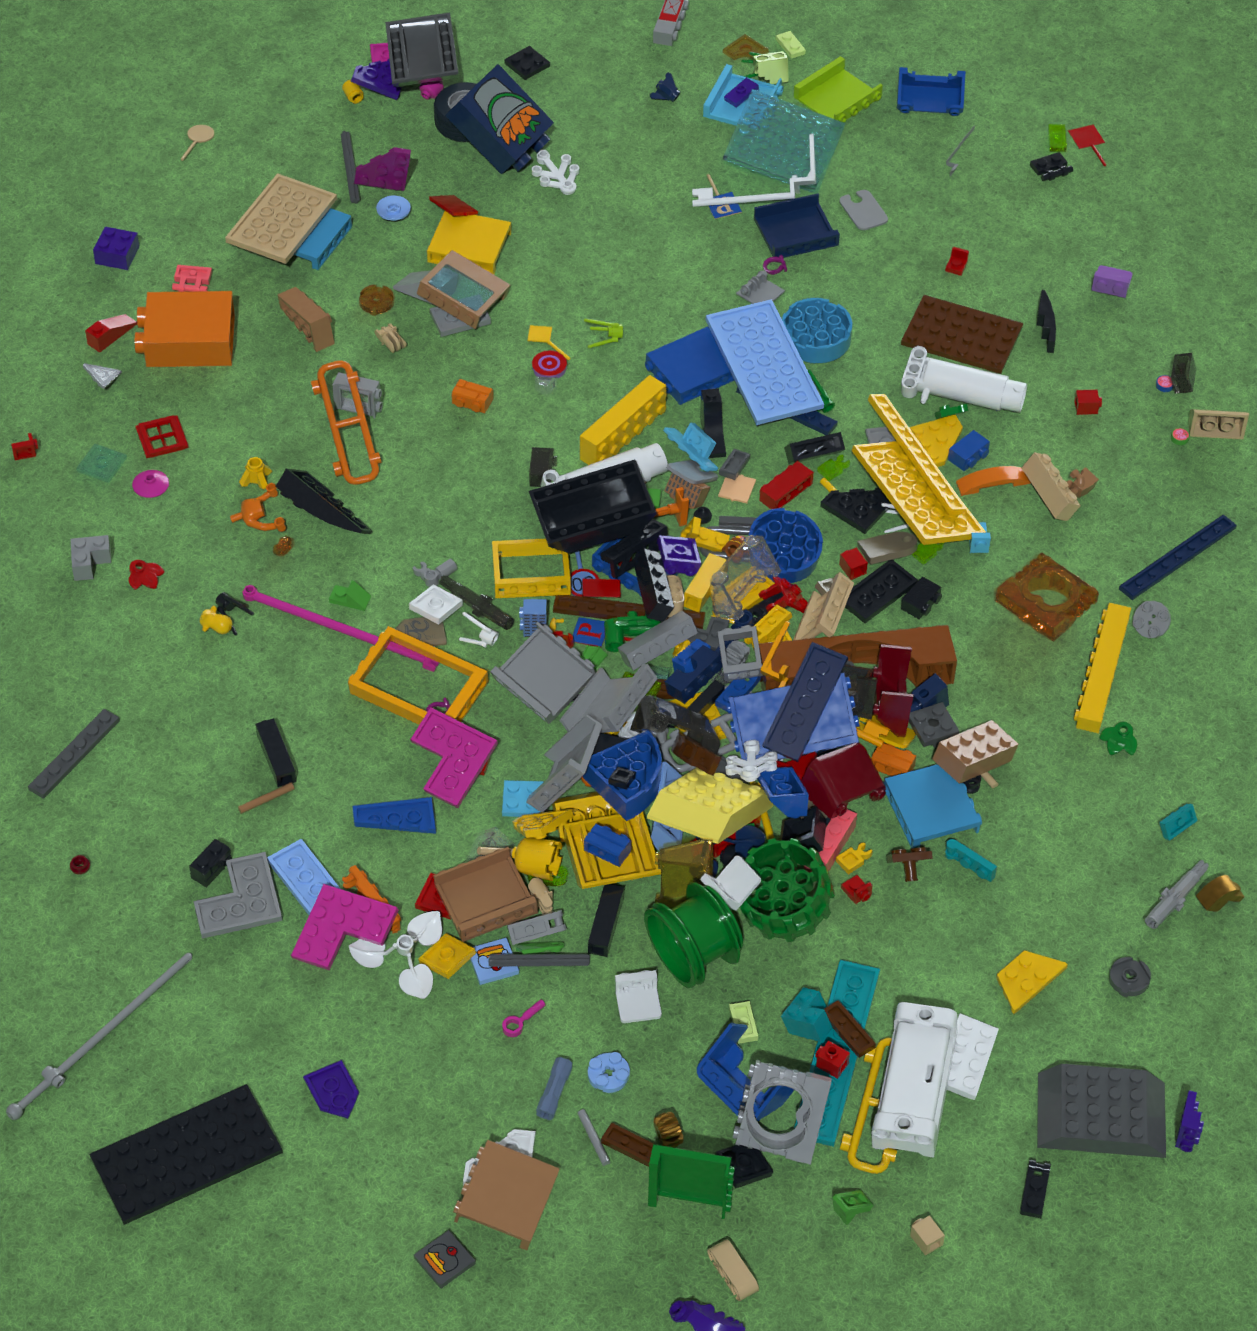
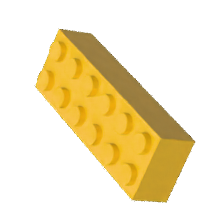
M649 375L580 435V460L590 465L617 455L624 445H628L634 436L641 434L643 428L651 425L659 414L662 415L665 412L666 384Z

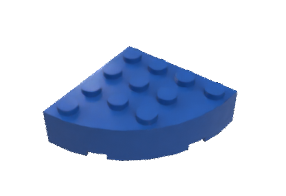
M647 730L598 752L590 758L583 778L626 821L644 811L658 794L662 774V756L659 744L651 732ZM617 767L635 772L636 778L627 790L609 785L608 783L609 777Z

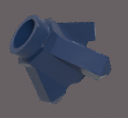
M668 72L665 75L666 79L664 81L661 79L656 85L657 91L650 94L651 99H667L674 102L681 92L676 87L672 74Z

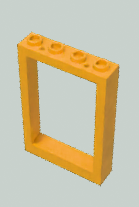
M388 626L379 635L375 646L369 649L365 660L359 663L355 674L350 676L348 680L350 693L420 725L427 711L363 682L387 646L393 641L470 677L445 713V715L461 722L489 682L488 672Z

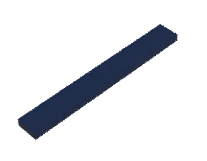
M1223 514L1121 584L1119 590L1131 600H1134L1235 530L1237 525Z

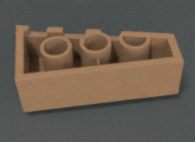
M297 287L278 294L281 310L291 322H294L299 332L303 331L306 336L305 339L309 343L313 342V349L316 352L335 344L330 324L332 322L330 315L325 313L320 306H317L311 298L309 299Z

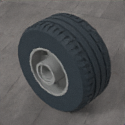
M462 82L452 84L444 88L435 98V126L444 137L457 142H470L445 115L476 83Z

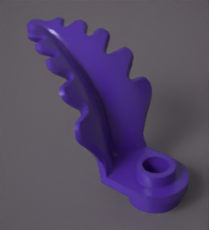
M679 1300L674 1302L669 1310L671 1319L674 1322H689L695 1331H745L746 1329L743 1323H739L738 1320L733 1321V1317L725 1318L724 1312L714 1313L715 1308L711 1304L699 1305L693 1300L684 1302Z

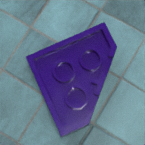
M390 59L385 62H372L368 66L359 65L355 67L351 82L392 99H398L401 87H394L392 84Z

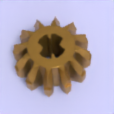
M664 1112L654 1118L655 1131L662 1146L675 1148L683 1143L684 1136L674 1113Z

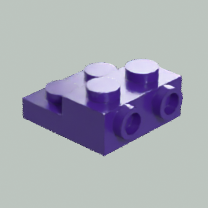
M659 535L657 542L665 572L671 575L685 573L687 576H693L697 574L701 560L695 539Z
M1190 1090L1184 1105L1175 1147L1180 1148L1184 1152H1191L1194 1144L1198 1145L1204 1121H1200L1202 1112L1198 1111L1199 1101H1195L1197 1092Z

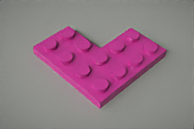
M431 707L410 739L412 743L442 757L423 788L424 791L456 808H459L498 744L496 739Z
M323 884L291 957L330 970L345 935L383 946L399 910L396 906Z

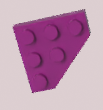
M393 147L388 153L380 154L370 159L369 163L357 166L354 184L404 191L411 150Z

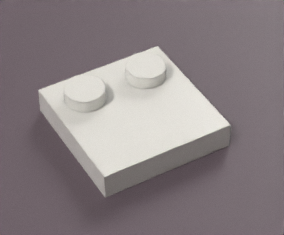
M434 584L409 603L410 610L438 625L463 606L462 599Z

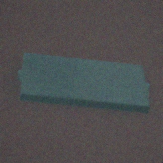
M650 666L658 679H668L672 672V667Z

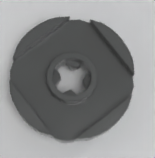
M1131 957L1120 958L1114 962L1110 969L1109 982L1121 996H1137L1149 988L1151 972L1144 962L1140 960L1139 962L1135 961ZM1126 974L1134 975L1135 977L1132 980L1127 979Z

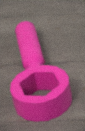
M540 999L526 1010L520 1018L516 1016L505 1018L502 1023L503 1033L508 1037L519 1036L523 1031L522 1022L530 1019L545 1007L544 1001ZM510 1023H515L519 1025V1028L512 1031L507 1029L506 1026Z

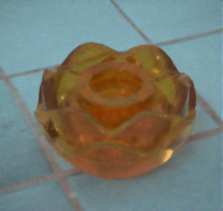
M286 535L281 537L279 543L273 546V553L276 556H285L293 547L292 539Z

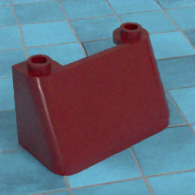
M859 742L815 758L809 764L801 781L809 794V800L830 819L838 815H844L850 801L870 794L869 798L872 801H880L886 795V786L866 748Z

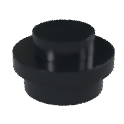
M699 507L694 512L693 517L700 518V524H706L711 521L712 513L707 507Z

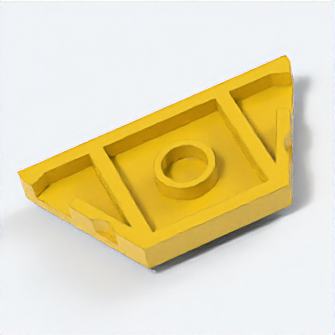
M1024 950L1003 968L996 978L1003 989L1005 998L1011 1006L1012 1013L1018 1012L1067 969L1068 964Z

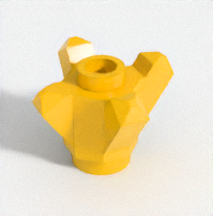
M252 457L248 460L245 466L246 470L239 483L242 487H247L249 483H256L259 485V488L265 490L268 485L265 476H268L272 470L260 458Z

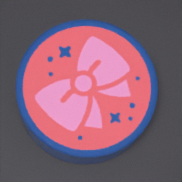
M1162 375L1157 378L1156 388L1159 391L1170 392L1173 390L1174 379L1172 377Z

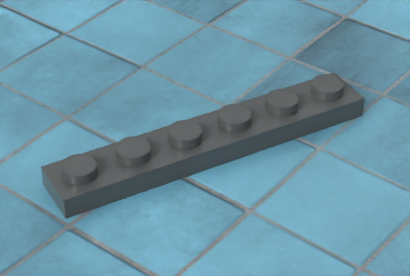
M103 709L28 785L29 791L44 799L120 722L119 717Z

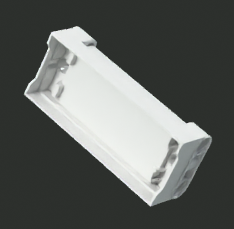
M901 1002L897 1005L878 1111L875 1114L871 1132L872 1148L881 1150L886 1148L918 1152L927 1157H934L957 1038V1012L954 1010Z

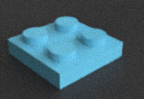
M504 780L502 816L520 817L526 814L541 813L526 803L528 796L544 781Z

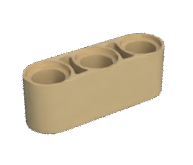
M667 575L674 604L673 610L668 615L669 618L683 611L684 606L681 579L676 575Z
M728 1239L707 1249L710 1260L714 1261L713 1264L722 1278L725 1277L724 1281L733 1295H737L735 1298L738 1301L759 1291L754 1276Z

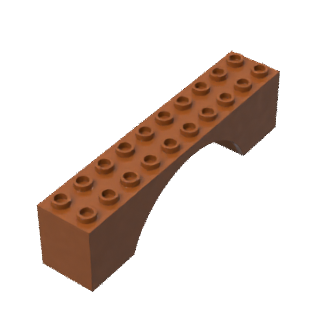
M948 625L840 635L830 638L786 640L781 642L771 662L772 671L779 673L784 664L790 667L787 676L789 681L786 686L792 684L812 642L847 656L848 661L853 663L875 665L878 663L881 644L912 647L907 679L916 688L935 673L945 684H954L957 658ZM774 642L759 644L762 665ZM765 675L761 676L762 691L779 687L780 682Z

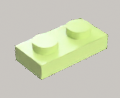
M791 31L776 35L777 42L791 59L806 53L805 48Z
M750 1001L729 1004L732 1023L748 1026V1029L737 1043L758 1041V1033Z

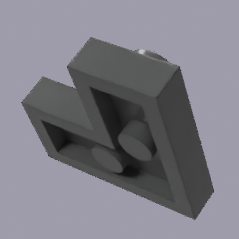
M711 616L707 629L696 628L698 633L688 640L692 643L696 639H700L710 645L711 650L715 651L719 646L718 631L729 628L730 620Z

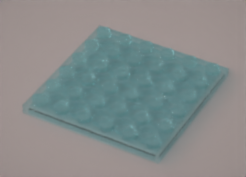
M752 89L725 151L723 160L790 184L792 175H797L798 178L807 177L810 172L809 134H814L816 184L800 185V188L812 193H818L846 123Z

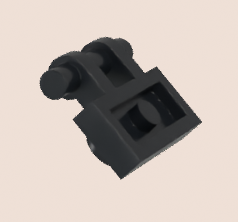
M1060 152L1030 161V167L1038 176L1041 175L1042 181H1052L1055 177L1061 175L1064 177L1068 173L1073 172V167L1071 165L1067 166L1068 162Z

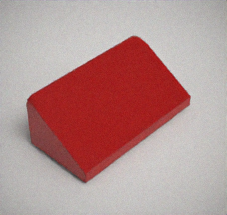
M582 578V597L620 598V580Z

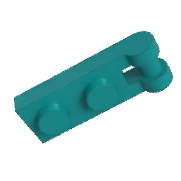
M955 839L947 841L945 857L947 859L957 860L964 868L971 869L981 879L991 882L995 878L996 865Z

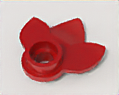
M134 560L129 566L131 574L128 581L134 590L138 589L141 585L156 589L158 584L157 576L163 575L164 570L156 563Z

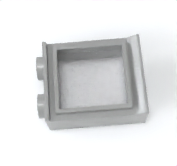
M338 372L332 384L334 409L357 413L347 375ZM359 377V382H356L364 413L367 416L376 418L377 413H380L383 407V402L380 399L382 396L380 382Z

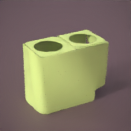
M783 51L753 56V71L759 77H765V80H770V84H777L779 78L782 79V83L789 81L788 58Z

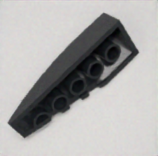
M285 469L275 487L281 491L280 494L282 496L290 498L294 506L304 509L313 516L342 529L362 534L372 533V530L359 518L352 517L354 513L350 509L342 507L344 503L340 499L333 498L334 493L309 472Z

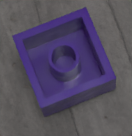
M104 227L93 249L95 264L128 270L140 247L138 233Z

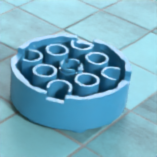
M807 298L795 302L783 314L782 321L802 361L809 363L830 362L844 355L849 349L852 335V319L848 311L840 304H832L828 299Z

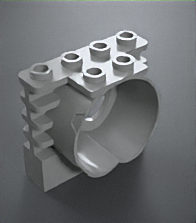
M756 1060L755 1065L751 1064L748 1077H752L750 1085H745L742 1102H745V1105H740L737 1122L740 1125L735 1126L732 1138L736 1139L735 1145H743L750 1149L755 1148L762 1152L766 1151L774 1155H782L786 1159L811 1165L831 1086V1078L810 1072L803 1073L795 1069L792 1070ZM776 1085L787 1086L798 1091L803 1099L802 1106L796 1111L797 1126L792 1131L781 1134L765 1130L757 1122L753 1109L757 1095L763 1089Z

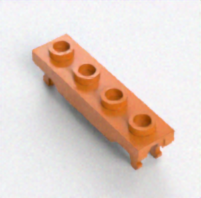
M356 865L350 867V874L342 878L344 889L355 886L358 889V895L389 904L385 897L382 898L379 895L377 887L374 884H370L363 870L360 871ZM398 913L390 929L393 934L400 931L401 918Z

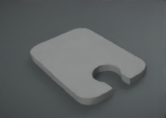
M860 190L856 192L857 196L862 199L860 203L852 202L849 194L840 198L841 206L858 229L867 230L888 222L887 215L869 191Z
M693 460L669 463L666 467L669 471L691 484L711 482L718 479V475L713 471L703 472L699 470L701 469L700 465Z

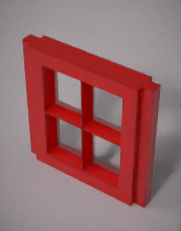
M177 415L138 423L139 425L135 426L146 458L189 448ZM170 424L172 432L163 434L160 426ZM157 427L159 435L149 437L147 429ZM174 436L177 444L167 446L164 438ZM161 439L163 447L154 449L151 441Z

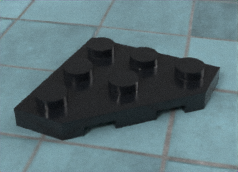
M880 488L865 491V489H850L849 492L831 491L821 501L820 507L866 534L890 509L883 507L881 504L892 503Z

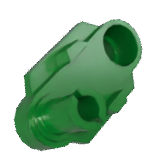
M629 611L627 617L607 619L604 622L605 649L609 652H619L618 647L624 644V636H639L661 622L647 618L646 613L645 616H637L636 611Z

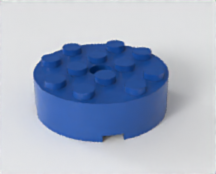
M785 508L771 509L759 515L751 525L745 548L747 551L746 556L750 565L752 564L773 582L772 577L777 576L781 579L785 578L789 583H795L807 578L815 570L822 552L823 538L816 523L807 515L797 510L793 512L785 510Z

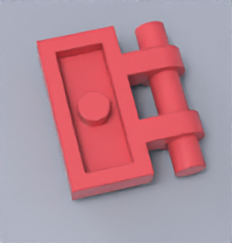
M177 265L174 280L180 283H173L172 290L179 292L208 291V286H202V284L209 285L212 268Z

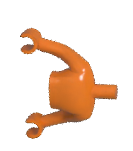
M269 483L266 486V493L257 498L242 501L241 512L230 516L232 523L243 519L247 526L261 531L275 529L279 532L285 531V521L282 517L276 518L274 523L257 521L265 516L262 503L268 498L278 495L276 485Z

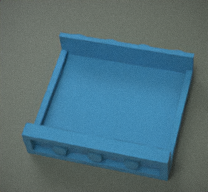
M330 208L294 255L312 261V268L319 270L352 228L351 215Z
M938 764L885 778L886 796L911 849L920 848V843L923 841L974 828L975 832L979 833L982 819L980 814L976 813L972 798H969L967 795L966 785L964 783L959 784Z

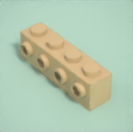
M1034 452L1023 465L1022 470L1054 518L1068 521L1081 505L1077 501L1076 495L1069 489L1068 483L1060 476V471L1052 464L1051 458L1047 454Z

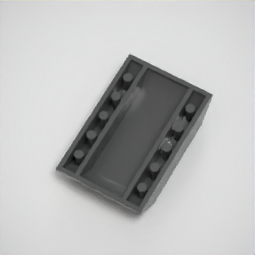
M450 12L385 22L391 77L394 87L459 78Z
M1059 1064L1039 1072L1037 1148L1166 1158L1165 1083L1147 1070Z

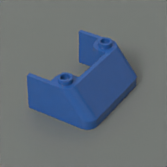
M730 1023L698 1064L697 1075L738 1116L740 1105H745V1102H742L745 1085H750L751 1080L738 1068L743 1060V1051L736 1043L748 1029V1026ZM777 1085L770 1087L765 1094L761 1091L755 1099L753 1108L757 1122L781 1107L793 1093L794 1089Z

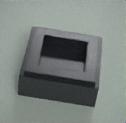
M617 767L609 777L608 783L609 785L627 790L636 778L635 772Z

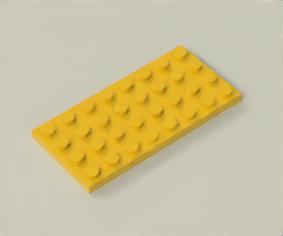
M897 441L853 446V454L923 545L971 540V533H986L968 508L965 515H949Z

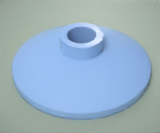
M393 195L382 198L377 203L376 210L383 219L395 221L405 218L410 213L411 206L404 197Z

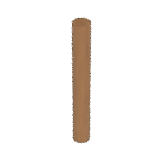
M288 783L238 806V810L242 814L294 790V786L292 783Z

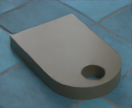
M893 532L857 541L859 550L870 564L909 556L918 548L917 538L907 532Z

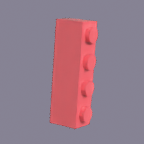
M848 809L844 815H838L830 820L825 831L823 851L818 852L828 872L856 827L857 813ZM804 866V870L809 873L812 872L810 868Z

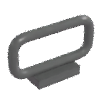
M719 516V526H709L706 528L723 534L748 535L751 525L756 518ZM699 547L701 554L706 558L711 553L730 560L725 552H714ZM743 553L737 558V560L748 561L747 556Z

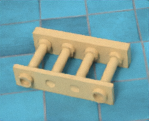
M839 572L835 575L830 590L821 596L818 592L813 591L793 640L812 639L820 633H824L829 638L833 636L854 582Z

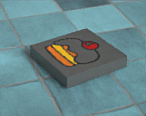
M449 1230L414 1254V1259L440 1289L476 1264L475 1259Z

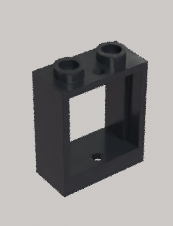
M817 806L809 809L807 816H800L799 818L789 817L782 820L780 841H790V838L799 839L801 845L808 850L814 848L817 852L823 851L827 820ZM811 830L810 833L796 838L797 835Z

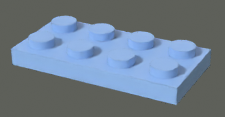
M302 839L267 857L269 865L308 915H310L323 884L340 889Z

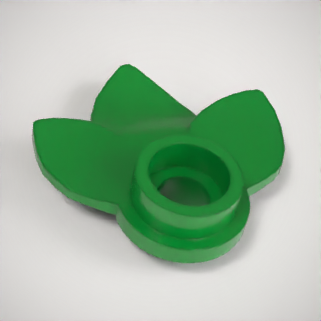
M1119 722L1115 727H1107L1100 734L1099 739L1107 742V749L1110 755H1115L1123 749L1128 754L1134 755L1137 750L1138 744L1133 736V727L1127 722ZM1125 728L1127 732L1122 733L1120 729Z

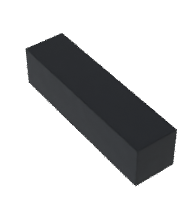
M714 680L686 709V718L696 723L725 690V685Z

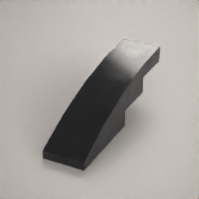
M1042 290L1036 326L1043 327L1041 339L1048 340L1047 352L1054 353L1056 340L1055 315L1046 291Z

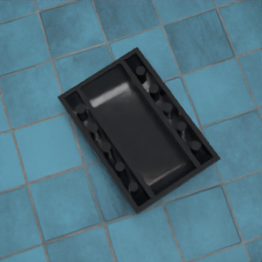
M635 459L529 491L548 547L567 553L641 532L656 515V510Z

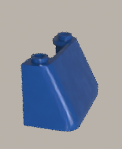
M899 68L897 109L900 112L950 113L951 116H958L963 112L966 71H957L955 76L949 73L947 77L915 75L916 71H912L911 74L908 72V68Z

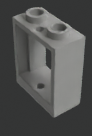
M746 625L738 629L725 628L722 631H718L724 680L730 681L763 676L760 673L762 663L756 626ZM752 637L756 662L727 666L724 641Z

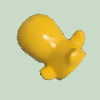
M216 606L204 610L200 617L203 632L211 628L219 634H227L231 630V618L227 615L217 614Z

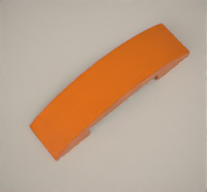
M1016 466L987 468L968 474L956 481L961 496L979 493L980 488L1012 483L1014 487L1031 484L1022 467Z

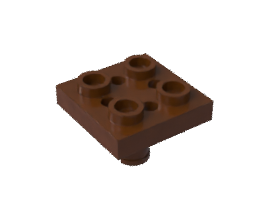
M926 847L911 849V853H906V849L892 850L891 855H886L887 863L902 862L904 864L905 882L918 881L916 862L918 860L933 859L932 851H926Z

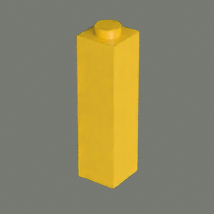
M709 553L684 593L683 607L698 613L701 611L710 596V592L714 590L721 579L727 559Z

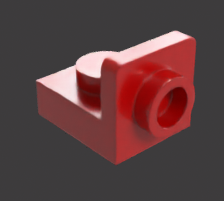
M953 247L945 272L962 276L968 263L969 251Z
M28 433L29 440L11 444L14 460L36 457L35 450L38 449L37 439L32 438V433Z
M858 875L841 884V889L855 904L867 901L872 895L873 885L870 882L865 884Z

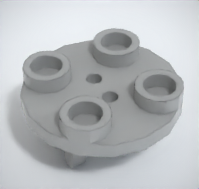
M1157 601L1143 602L1136 609L1133 617V626L1139 634L1147 638H1158L1164 635L1171 623V614L1168 608Z

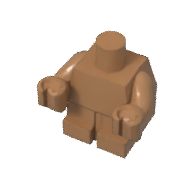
M1085 467L1081 473L1077 469L1073 470L1070 476L1077 479L1074 482L1068 480L1067 483L1071 492L1079 498L1088 494L1095 487L1099 479Z

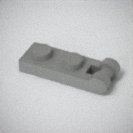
M562 909L508 924L507 928L512 945L567 930L566 924L563 923L561 917L563 916ZM554 919L555 926L550 927L548 920Z

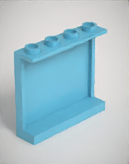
M726 64L703 105V117L759 132L762 126L765 127L767 116H771L773 106L777 104L778 96H781L783 93L782 79L779 78L777 84L774 85L748 78L758 84L759 89L736 108L726 102L724 96L746 77L732 74V65Z

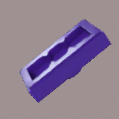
M746 77L724 96V100L737 108L759 89V85Z

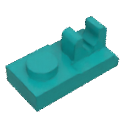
M1190 803L1179 807L1176 812L1170 813L1168 817L1159 823L1163 837L1170 841L1198 820L1194 806Z

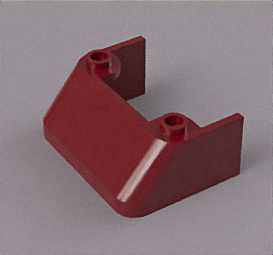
M881 644L877 667H873L872 678H876V704L873 707V715L876 716V720L882 725L889 728L894 735L905 738L913 701V694H907L906 688L912 647Z

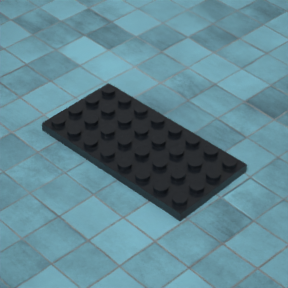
M245 1084L89 1155L123 1225L282 1154L283 1151L248 1085Z

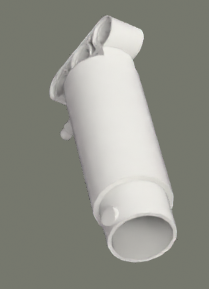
M917 346L911 351L902 378L901 393L906 398H913L916 396L917 391L922 392L920 401L922 404L926 403L929 394L998 411L1005 409L1020 413L1026 396L1027 383L1010 380L1009 376L927 357L926 349L922 346Z
M654 443L641 449L638 447L561 476L555 470H547L543 474L541 487L634 459L637 462L644 483H647L652 477L667 472L668 469L666 467L668 463L661 446ZM547 479H551L553 483L547 482Z

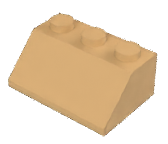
M1191 409L1188 419L1189 434L1191 437L1244 439L1249 413Z

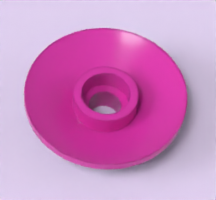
M146 470L134 478L132 487L139 496L153 498L162 495L168 489L169 479L161 471Z

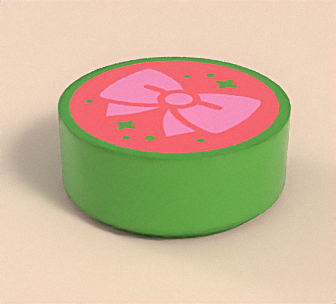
M1176 428L1172 431L1171 440L1173 443L1185 445L1189 441L1190 434L1186 429Z

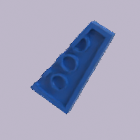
M432 797L352 806L355 827L436 834Z

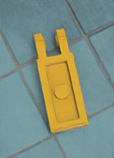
M779 605L773 607L754 625L756 626L757 635H759L758 643L762 644L770 639L784 625L785 621H789L792 618V613ZM744 638V642L749 645L753 642V638Z

